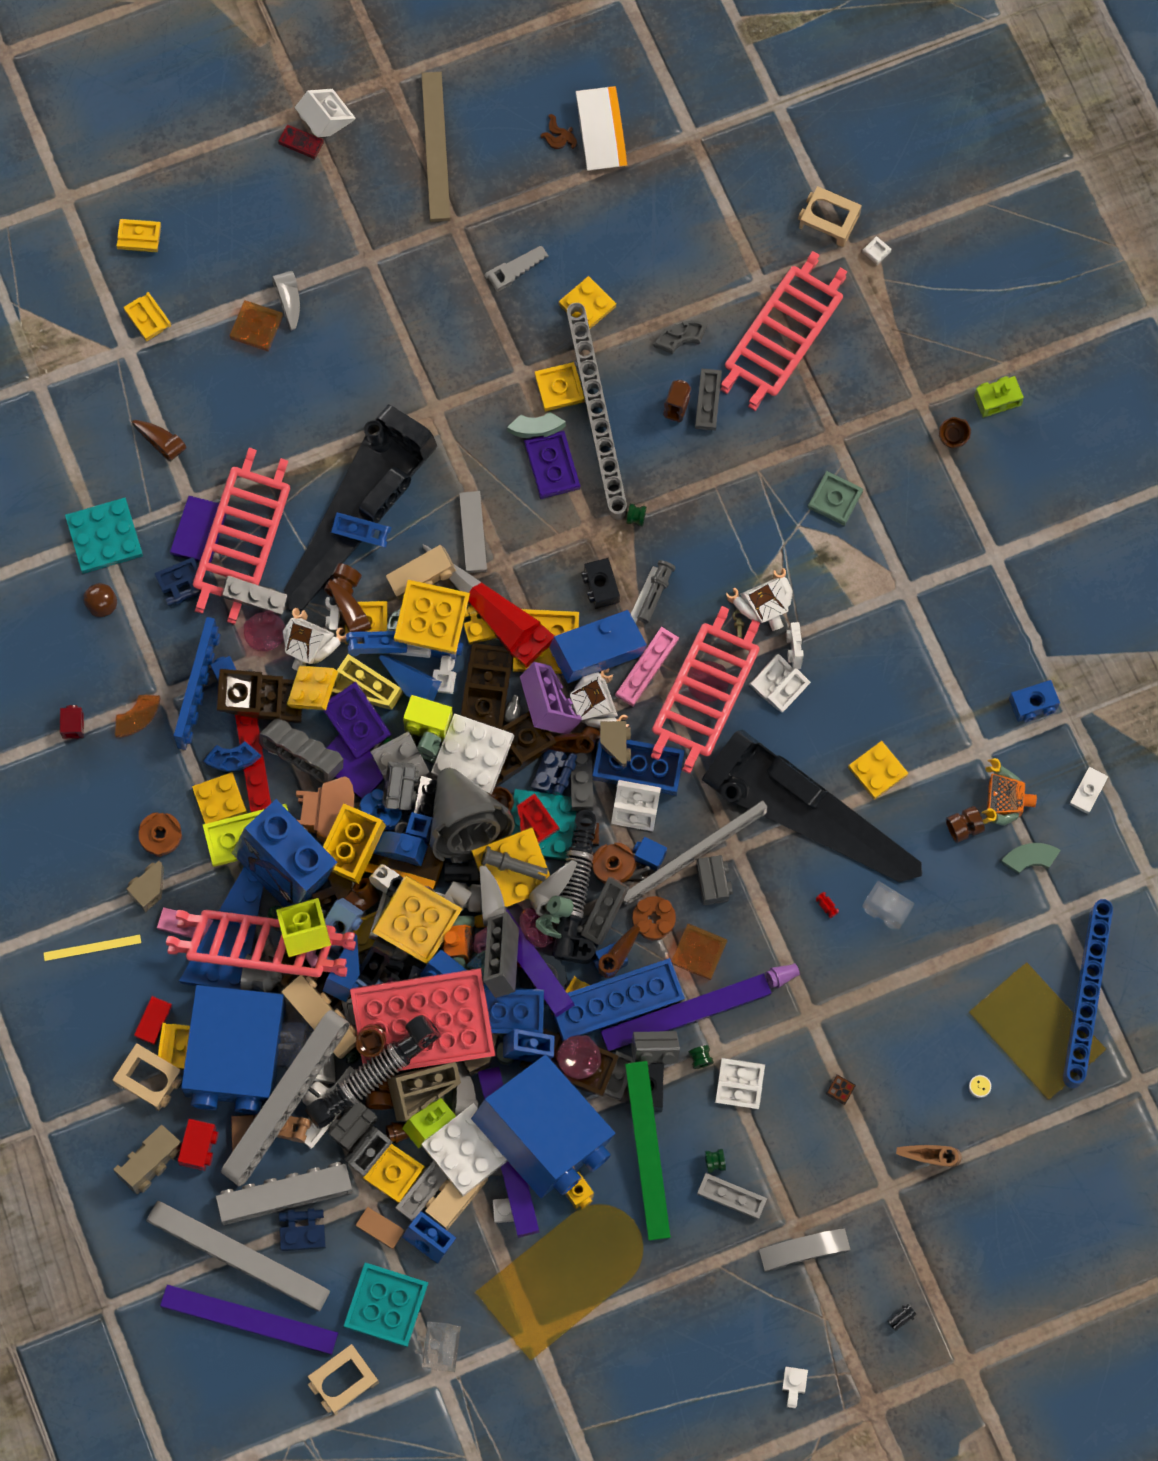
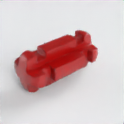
M825 892L820 893L816 897V901L820 902L819 905L826 914H829V918L839 913V909L835 908L836 905L829 896L826 897Z

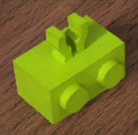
M1005 376L991 384L988 382L983 383L976 388L974 394L983 418L1019 407L1024 399L1015 376L1010 378Z
M440 1098L411 1116L403 1126V1130L419 1149L424 1141L454 1119L456 1115L444 1100Z

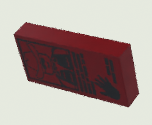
M287 125L278 143L316 159L324 144V140Z

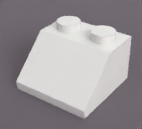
M333 89L308 90L295 106L301 119L309 125L312 133L317 137L331 136L356 119Z

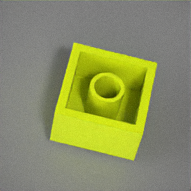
M411 695L403 717L404 729L411 736L413 734L423 736L424 732H430L441 738V742H443L453 718L452 707Z
M319 898L276 910L289 957L331 946Z

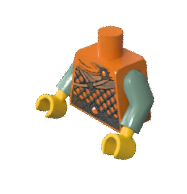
M994 758L987 760L992 764V767L985 768L986 772H994V774H991L989 779L987 810L982 811V814H986V819L983 820V823L991 822L1005 826L1021 817L1024 806L1036 807L1037 795L1025 794V783L1003 767L998 759Z
M483 914L476 915L475 917L458 916L444 937V952L467 970L476 969L473 926L476 928L487 927L483 924ZM483 966V967H480V968H481V970H482V976H483V980H484V966Z

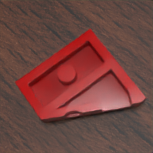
M535 793L517 805L521 831L532 827L538 844L560 829Z

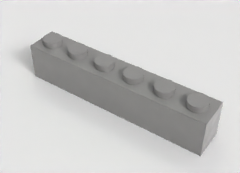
M336 1162L328 1165L329 1168L326 1169L312 1168L307 1170L306 1174L298 1175V1173L286 1175V1179L277 1181L276 1178L263 1181L264 1184L262 1185L247 1184L242 1186V1190L233 1191V1189L221 1191V1195L216 1196L223 1225L352 1194L353 1191L346 1164H341V1162Z

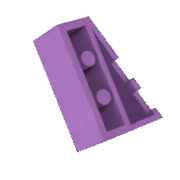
M533 662L520 676L533 725L536 728L569 734L582 721L580 715H575L571 708L573 703L570 698L566 699L561 691L563 686L552 667Z

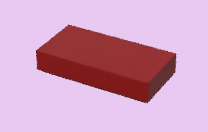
M152 996L134 1037L155 1045L162 1030V1024L165 1023L170 1013L172 1004Z

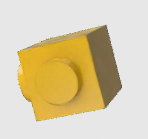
M578 1171L577 1173L581 1176V1180L565 1195L575 1209L578 1207L583 1209L593 1202L591 1198L594 1197V1192Z

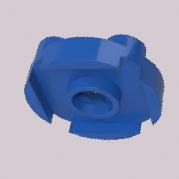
M375 789L363 797L358 810L383 820L386 825L384 830L388 829L390 831L399 823L402 809L385 808L382 804L384 792L380 789ZM377 808L384 810L385 814H377Z

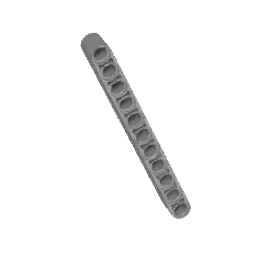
M572 303L567 309V316L608 510L613 519L620 520L627 515L628 509L586 310L582 304ZM575 312L582 314L578 318L572 317V314ZM579 331L586 332L582 337L576 336V333ZM583 350L590 351V354H588L587 356L580 355V352ZM587 369L594 371L591 375L584 374ZM592 388L598 390V392L594 395L588 393V391ZM599 407L602 409V412L599 414L592 412L594 408ZM599 427H605L606 431L604 433H598L596 432V429ZM604 446L611 448L606 453L601 452L600 449ZM611 465L615 469L612 472H606L604 470L605 467ZM611 485L619 487L615 492L608 490ZM617 504L623 506V509L620 511H614L612 508Z

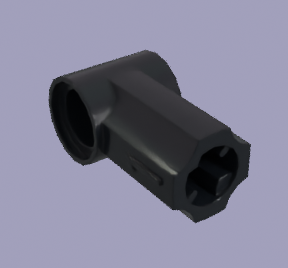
M475 859L465 863H445V882H468L471 885H481L480 873Z

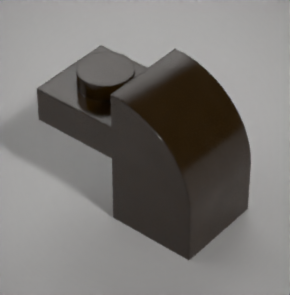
M331 872L327 878L331 887L312 894V898H319L321 908L328 907L333 904L334 900L345 898L353 891L352 881Z

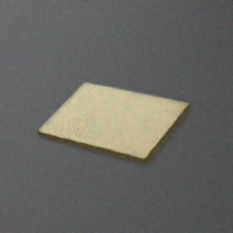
M1026 962L985 999L981 1000L969 1013L1042 1094L1050 1100L1066 1086L1063 1081L1073 1012ZM1077 1031L1078 1037L1086 1038V1034L1083 1031ZM1094 1035L1088 1066L1107 1050ZM1073 1052V1055L1076 1059H1083V1056L1080 1052ZM1070 1072V1077L1072 1079H1074L1078 1075L1075 1072Z

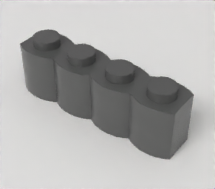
M275 718L259 734V744L263 748L277 754L284 761L294 764L301 771L311 774L322 783L331 781L343 769V758L339 752L326 749L323 743L309 739L306 733L291 728L286 721Z

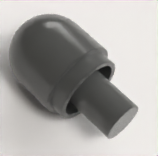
M513 695L511 702L505 706L504 721L507 724L521 715L522 707L519 705L521 697Z

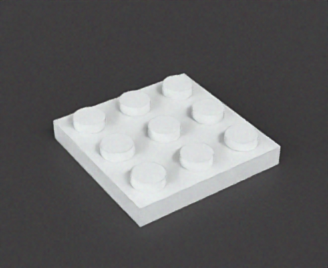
M454 714L431 773L438 776L443 769L454 768L491 795L510 749L514 734Z
M474 1103L422 1143V1147L462 1196L469 1193L507 1162V1159L471 1120L478 1109Z

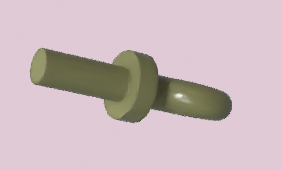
M736 610L732 615L736 621L734 628L737 629V637L742 639L744 622H742L741 618L735 617L737 613H741L739 610Z

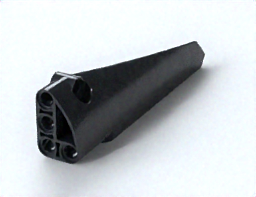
M388 404L377 416L376 420L365 424V437L308 548L284 589L287 595L286 600L289 611H293L295 608H298L299 611L304 610L333 576L332 574L337 564H343L362 542L331 532L336 512L378 523L410 486L411 477L437 448L434 436L428 428L392 405Z
M738 730L733 734L702 778V781L721 794L725 801L737 803L747 809H751L761 801H764L767 805V813L763 815L764 817L898 882L922 876V862L787 759L780 755H775L744 730ZM731 786L735 787L737 790V795L735 798L731 797L729 794V788Z

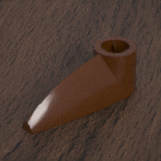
M132 421V425L168 461L171 462L186 449L185 443L176 434L173 435L167 430L149 422Z
M333 581L328 582L329 589L348 631L367 632L372 628L366 614L353 596Z
M587 726L581 733L554 736L553 738L557 743L549 750L589 753L598 743L600 732L595 727Z
M362 878L359 884L355 883L353 885V891L344 899L360 910L365 911L378 902L380 895L368 878Z
M634 925L609 952L600 958L598 971L603 977L611 978L617 974L640 930L638 925ZM604 963H612V969H605Z

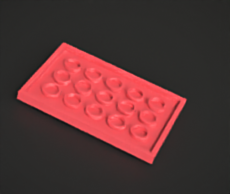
M481 968L350 989L357 1035L366 1025H379L386 1032L385 1049L393 1041L398 1042L406 1036L408 1031L405 1029V1026L419 1015H424L430 1019L440 1032L441 1037L410 1060V1064L402 1067V1070L495 1056ZM361 1054L362 1064H367V1060L371 1061V1057H365Z

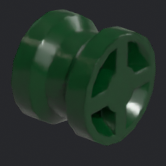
M630 503L626 524L636 523L638 526L643 527L647 507H636L635 504Z
M709 1045L696 1047L688 1051L689 1057L693 1059V1069L704 1068L714 1063L713 1058L709 1055Z
M718 1149L716 1152L705 1151L708 1173H712L717 1169L726 1171L723 1149Z

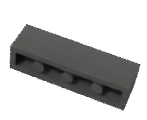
M508 912L488 918L483 981L495 998L515 992L519 928Z

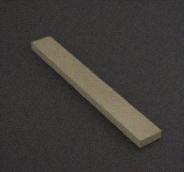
M442 72L422 73L430 222L451 221Z

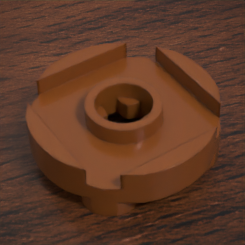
M152 813L145 817L140 824L139 841L147 852L155 856L161 857L173 852L182 840L180 824L171 814ZM158 829L160 831L165 830V837L157 839L155 831Z
M622 843L601 846L595 852L592 862L596 877L604 884H606L608 877H613L621 883L626 882L633 875L636 867L632 851ZM618 860V866L610 868L609 862Z
M657 896L647 897L640 900L633 911V926L638 925L640 927L639 933L645 939H663L675 926V910L668 900ZM652 913L660 916L656 923H652V920L648 919V916H651Z

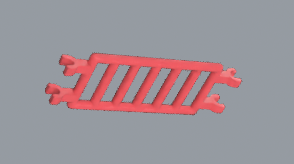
M812 251L801 269L796 266H792L725 362V367L731 372L722 382L720 391L728 394L738 377H742L758 387L756 393L749 400L750 404L748 407L754 411L757 410L767 393L772 396H776L843 299V294L837 290L845 281L847 271L840 267L829 286L811 276L810 272L819 262L818 258L820 256ZM794 276L831 296L833 299L828 307L789 285ZM785 291L822 313L817 323L780 302L779 298ZM772 308L778 309L812 329L806 339L768 317ZM761 324H766L801 345L796 354L759 334L757 330ZM750 340L757 341L789 360L790 362L785 370L747 349L746 346ZM742 355L778 376L779 378L774 386L736 365L735 362L739 356Z
M249 448L242 469L238 467L231 468L193 581L194 588L201 590L195 612L203 614L210 593L218 596L222 594L223 588L202 582L206 571L224 577L231 576L256 585L260 584L290 492V485L282 482L288 460L280 459L275 477L271 479L250 472L257 450ZM237 476L281 490L278 501L234 487ZM233 495L275 509L272 520L227 506L230 496ZM224 514L269 528L266 538L263 539L221 525ZM218 533L261 546L260 557L257 558L215 544ZM212 552L255 565L256 569L253 577L209 563ZM233 602L227 620L228 623L235 625L241 603Z
M723 606L713 626L704 623L700 627L652 727V732L660 737L653 748L651 757L659 760L668 740L688 748L691 751L682 770L688 774L691 773L699 754L704 756L711 755L760 651L759 646L752 643L758 632L760 622L752 620L744 639L721 630L729 612V609ZM709 633L750 651L746 661L704 643L706 634ZM701 650L742 668L738 678L696 660L695 657L698 651ZM693 667L734 685L730 695L687 677L690 668ZM682 685H687L726 702L722 712L679 694ZM674 701L717 719L714 728L711 729L670 711ZM666 718L708 736L709 739L706 745L702 746L663 729L662 726Z
M177 910L175 916L176 919H179L177 928L196 927L191 942L179 940L173 936H168L166 945L169 946L168 954L187 953L186 958L189 961L310 977H320L323 971L346 977L348 971L345 967L346 959H327L331 946L321 948L315 968L302 967L306 953L297 955L294 965L281 964L286 950L282 935L272 963L260 961L271 927L280 928L279 920L275 918L213 910H203L201 915H193L183 910ZM208 919L220 920L209 954L196 953ZM229 921L241 923L230 957L218 956ZM250 924L261 925L262 929L251 960L239 958ZM326 925L331 945L342 946L347 950L354 951L356 941H353L355 933H335L336 929L334 926Z

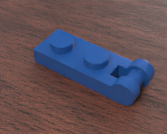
M336 512L331 532L387 547L388 541L386 539L392 527ZM375 529L380 531L378 539L374 538Z
M395 631L349 632L346 634V643L349 644L348 654L351 656L375 653H407L408 647L405 643L394 641Z

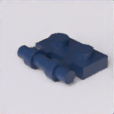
M194 557L155 573L163 594L169 591L173 594V596L165 598L168 606L175 603L177 605L181 604L183 600L192 596H200L201 590L193 586L198 569ZM189 584L190 589L179 593L177 588Z
M546 751L531 788L534 791L552 794L555 788L554 793L562 795L564 788L568 787L571 771H574L576 767L577 755L570 753L566 760L567 755L564 752Z
M308 1208V1211L295 1212L293 1209L288 1210V1212L279 1213V1222L288 1221L289 1226L280 1228L281 1251L326 1248L324 1224L316 1225L315 1219L324 1218V1210ZM308 1219L309 1226L296 1227L295 1220Z

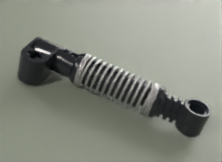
M582 810L575 817L573 843L567 849L566 855L569 858L565 859L568 861L565 865L574 860L577 862V866L566 887L560 893L562 894L560 895L561 897L572 900L573 912L569 917H560L556 931L562 937H554L551 954L557 960L580 964L591 963L595 959L596 952L593 942L588 939L577 938L578 926L584 916L583 910L585 908L583 906L586 904L584 901L586 900V891H588L587 887L589 886L587 882L590 881L589 877L591 875L589 873L591 872L590 868L592 867L591 863L594 857L591 846L593 845V835H595L597 827L596 816L589 810ZM588 818L592 823L590 826L584 827L580 824L581 820ZM575 943L579 944L580 950L577 952V957L573 956ZM584 947H587L589 951L586 953V956H582L581 952L584 950Z
M419 1015L412 1019L405 1026V1029L408 1031L406 1036L398 1042L393 1041L390 1045H387V1049L383 1048V1052L381 1051L375 1058L371 1057V1061L367 1060V1064L363 1063V1067L359 1066V1070L355 1069V1073L351 1072V1076L347 1075V1079L343 1078V1080H340L333 1090L334 1093H329L330 1096L326 1095L325 1099L320 1098L309 1104L305 1112L316 1128L321 1129L330 1124L335 1119V1113L339 1114L340 1110L343 1111L344 1106H354L356 1103H359L357 1096L363 1100V1095L367 1097V1092L371 1094V1089L375 1091V1086L379 1088V1083L383 1085V1080L386 1082L387 1077L390 1079L391 1074L394 1076V1072L398 1073V1069L402 1070V1067L410 1064V1060L439 1039L441 1034L432 1021L424 1015Z

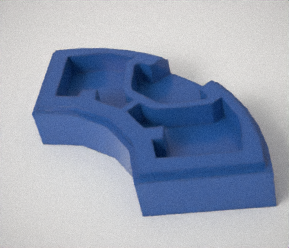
M244 741L241 745L232 749H225L216 745L203 762L214 769L232 772L249 767L262 755Z

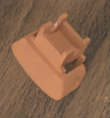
M345 776L323 783L322 787L318 788V792L296 791V796L299 798L298 802L303 803L301 820L297 821L309 833H317L316 837L323 844L343 803L354 808L353 785L350 779Z

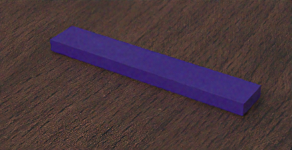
M506 909V912L509 913L519 928L517 962L535 988L544 989V1001L554 1015L558 1017L575 1005L509 910Z

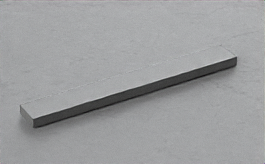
M761 801L629 889L622 902L624 906H628L766 814L767 805L764 801Z

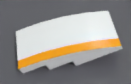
M616 86L576 91L587 171L627 166Z

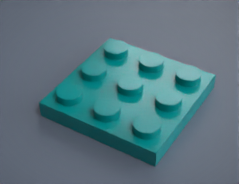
M126 497L65 515L82 574L143 557Z
M515 789L514 806L511 811L514 819V829L511 835L521 832L517 805L535 793L560 828L539 844L544 858L566 861L565 859L569 858L566 852L572 844L577 811H572V798Z
M365 1262L344 1323V1328L408 1348L429 1282Z

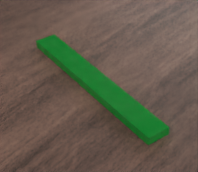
M647 1061L627 1063L625 1066L648 1241L671 1238Z

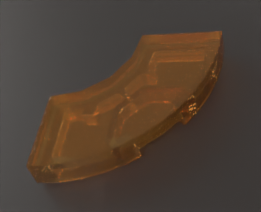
M139 695L137 703L131 710L124 714L116 715L115 737L129 736L145 728L158 711L160 695Z

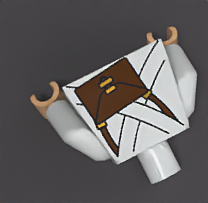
M782 568V575H777L774 570L773 580L741 593V597H739L736 588H733L735 596H729L726 592V597L730 603H733L750 620H756L760 623L768 621L772 631L784 627L779 615L788 612L793 590L788 579L785 578L786 570Z
M298 608L293 609L292 615L294 618L289 620L283 630L286 646L285 652L295 657L292 668L297 671L299 666L323 661L341 644L340 642H346V635L341 636L344 628H338L336 631L337 636L333 637L334 633L306 621L307 613L303 610L300 614Z
M609 668L601 671V673L597 672L582 677L574 691L570 694L573 703L571 708L575 715L581 716V722L588 726L600 728V721L628 719L627 715H621L618 719L615 718L618 714L606 684L612 680L613 675H604L609 672Z

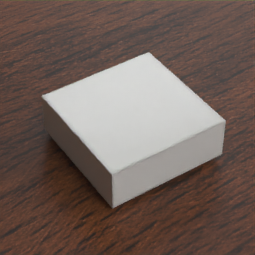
M876 236L863 249L862 253L878 265L891 252V248Z

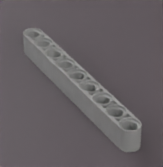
M333 1010L328 1011L290 1065L222 1167L221 1173L236 1185L242 1186L249 1179L346 1034L350 1026L347 1020Z
M160 1201L155 1203L146 1220L155 1227L316 1311H321L330 1294V1291L325 1287Z

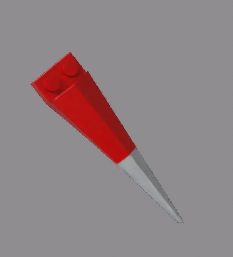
M423 544V549L426 552L432 550L431 548ZM454 564L457 571L452 573L453 575L449 578L459 591L470 593L468 602L485 621L508 652L527 668L550 646L555 635L546 629L540 621Z

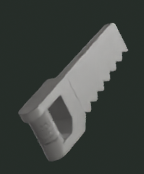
M539 246L507 264L503 263L486 272L484 276L490 280L498 292L512 285L515 277H520V274L529 271L530 267H534V264H539V261H543L544 257H548V254L542 246ZM501 272L505 280L500 282L496 274Z

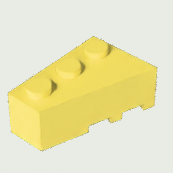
M349 654L337 669L338 674L331 692L332 695H336L352 683L357 682L372 705L390 710L394 708L404 693L400 687Z

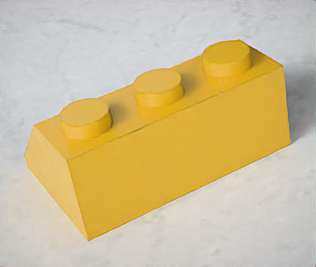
M343 803L323 845V848L337 861L332 872L359 884L386 827L383 820Z

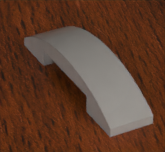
M844 1228L778 1243L760 1249L759 1253L764 1272L825 1255L830 1256L850 1251V1246Z

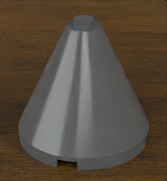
M445 768L440 772L437 777L430 835V846L436 858L444 861V857L451 858L452 863L467 862L474 859L471 850L500 840L504 835L508 837L512 834L514 819L507 807L458 770Z

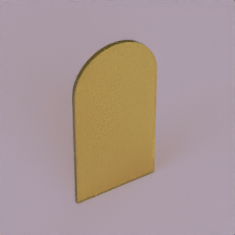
M603 1204L586 1206L571 1214L475 1293L516 1342V1345L532 1361L632 1279L639 1269L643 1257L642 1235L635 1220L622 1210Z

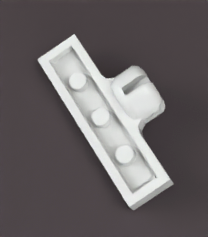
M349 1066L332 1088H327L321 1082L313 1083L309 1090L315 1095L307 1091L302 1098L303 1103L308 1106L317 1099H325L326 1095L330 1096L329 1093H334L333 1090L336 1088V1084L343 1080V1078L347 1079V1075L351 1076V1072L355 1073V1070ZM312 1122L310 1129L306 1131L305 1135L307 1137L304 1144L312 1149L331 1123L321 1129H317Z

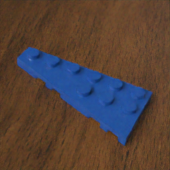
M243 867L219 911L258 916L264 886ZM213 920L196 953L209 954L220 920ZM229 921L218 956L230 957L241 923ZM250 924L239 958L245 959L247 954L252 953L257 925ZM190 961L179 983L241 990L243 968Z

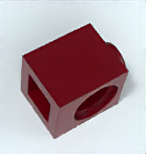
M68 705L66 708H60V734L62 739L84 738V712L82 707Z

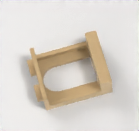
M817 186L815 192H810L807 198V208H802L799 214V228L802 229L804 225H807L837 238L836 245L844 248L860 216L862 205ZM823 200L849 211L843 226L840 227L814 215L811 210L815 202Z
M136 1043L113 1078V1082L116 1086L128 1090L154 1106L157 1111H160L162 1107L165 1108L171 1099L169 1095L173 1089H178L181 1085L183 1074L174 1065ZM141 1060L167 1076L168 1083L162 1091H151L130 1078Z
M351 1344L310 1374L308 1378L311 1382L307 1385L315 1395L319 1393L324 1399L320 1403L328 1413L332 1411L336 1416L339 1410L370 1387H375L379 1384V1381ZM351 1359L363 1378L336 1397L327 1396L322 1390L323 1380Z

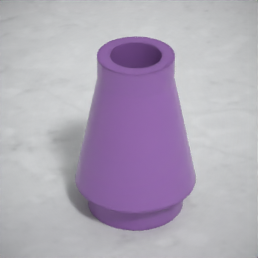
M794 963L770 968L766 972V979L771 988H779L794 977L799 976L800 973L797 965Z

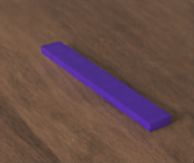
M763 973L602 1030L601 1035L607 1051L612 1052L631 1045L633 1032L671 1031L770 996L772 993Z
M499 1067L478 1071L485 1100L503 1086ZM507 1161L501 1166L518 1238L540 1233L528 1183Z
M171 1285L166 1286L160 1305L162 1308L329 1355L333 1354L339 1334L335 1331Z

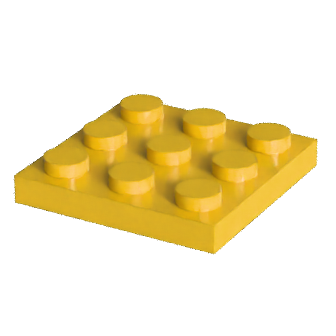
M408 580L394 641L456 655L470 593Z
M522 609L540 621L555 636L579 628V612ZM549 647L534 661L550 665L555 674H562ZM513 658V672H525L527 668Z
M532 827L471 850L479 873L486 846L500 853L508 852L512 858L547 868ZM485 864L499 885L505 907L528 899L529 894L542 883L541 880L508 869L500 871L495 866ZM549 871L547 874L538 872V874L546 876L545 880L550 876Z
M405 875L372 932L428 964L462 908Z

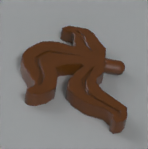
M549 114V130L552 134L545 132L540 137L545 138L551 148L562 149L566 142L572 145L571 149H574L577 146V140L571 133L573 128L569 127L568 130L559 128L556 123V116Z

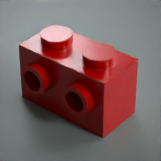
M193 1119L188 1120L178 1158L180 1166L206 1171V1167L211 1165L213 1153H211L212 1144L216 1145L219 1136L215 1124Z

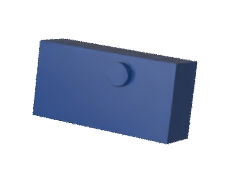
M629 610L554 636L549 649L567 683H570L584 676L641 657L647 644Z
M599 740L592 777L595 781L618 785L619 780L660 787V793L677 796L685 750L665 747L660 759L656 760L651 757L654 744L626 740V748H631V761H627V767H622L601 747Z

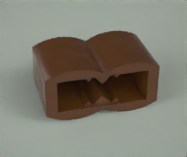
M674 380L671 383L664 403L663 415L665 418L682 422L691 392V387L686 381Z

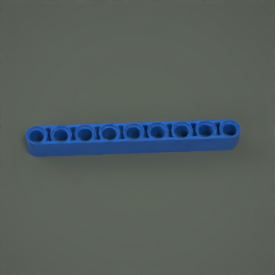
M1106 899L1098 900L1092 907L1089 915L1063 1074V1081L1069 1088L1079 1087L1087 1075L1113 914L1112 903ZM1097 908H1103L1106 911V915L1099 914ZM1093 928L1101 929L1103 935H1097ZM1091 948L1097 949V950L1099 951L1100 955H1099V956L1093 955V954L1091 953L1090 949H1091ZM1087 969H1093L1096 972V976H1090L1087 973ZM1083 990H1090L1093 993V997H1087ZM1080 1010H1086L1090 1017H1083L1080 1014ZM1078 1030H1081L1086 1034L1085 1039L1078 1037ZM1073 1052H1080L1083 1056V1059H1076L1073 1055ZM1070 1072L1077 1073L1079 1080H1073L1070 1077Z

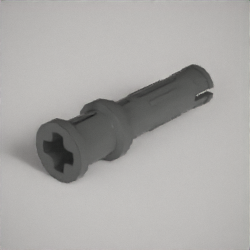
M659 560L655 576L651 577L652 585L637 616V619L641 622L650 623L662 591L668 587L671 573L676 569L673 564L667 561Z
M486 846L481 860V865L489 864L497 867L500 871L508 869L541 880L542 882H544L546 876L540 875L538 872L544 874L548 872V868L512 858L508 852L500 853L491 850L489 846Z

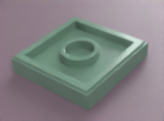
M826 471L808 508L845 526L864 489Z

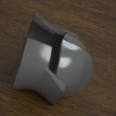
M247 954L245 959L251 960L252 955ZM262 957L260 961L272 963L273 957ZM243 968L241 990L271 992L281 983L282 973Z

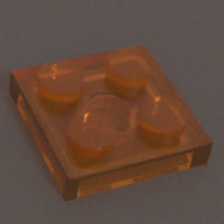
M244 300L230 333V339L269 352L282 321L283 313Z
M687 924L671 961L672 965L711 980L728 940Z

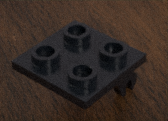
M420 776L418 785L413 788L417 795L415 805L411 806V810H402V814L407 812L408 815H411L413 812L433 818L437 780Z

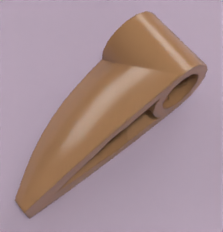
M915 1145L897 1147L896 1154L941 1166L956 1167L962 1160L960 1151L950 1146ZM949 1151H952V1154L955 1155V1160H952L951 1163L946 1159V1154H949Z

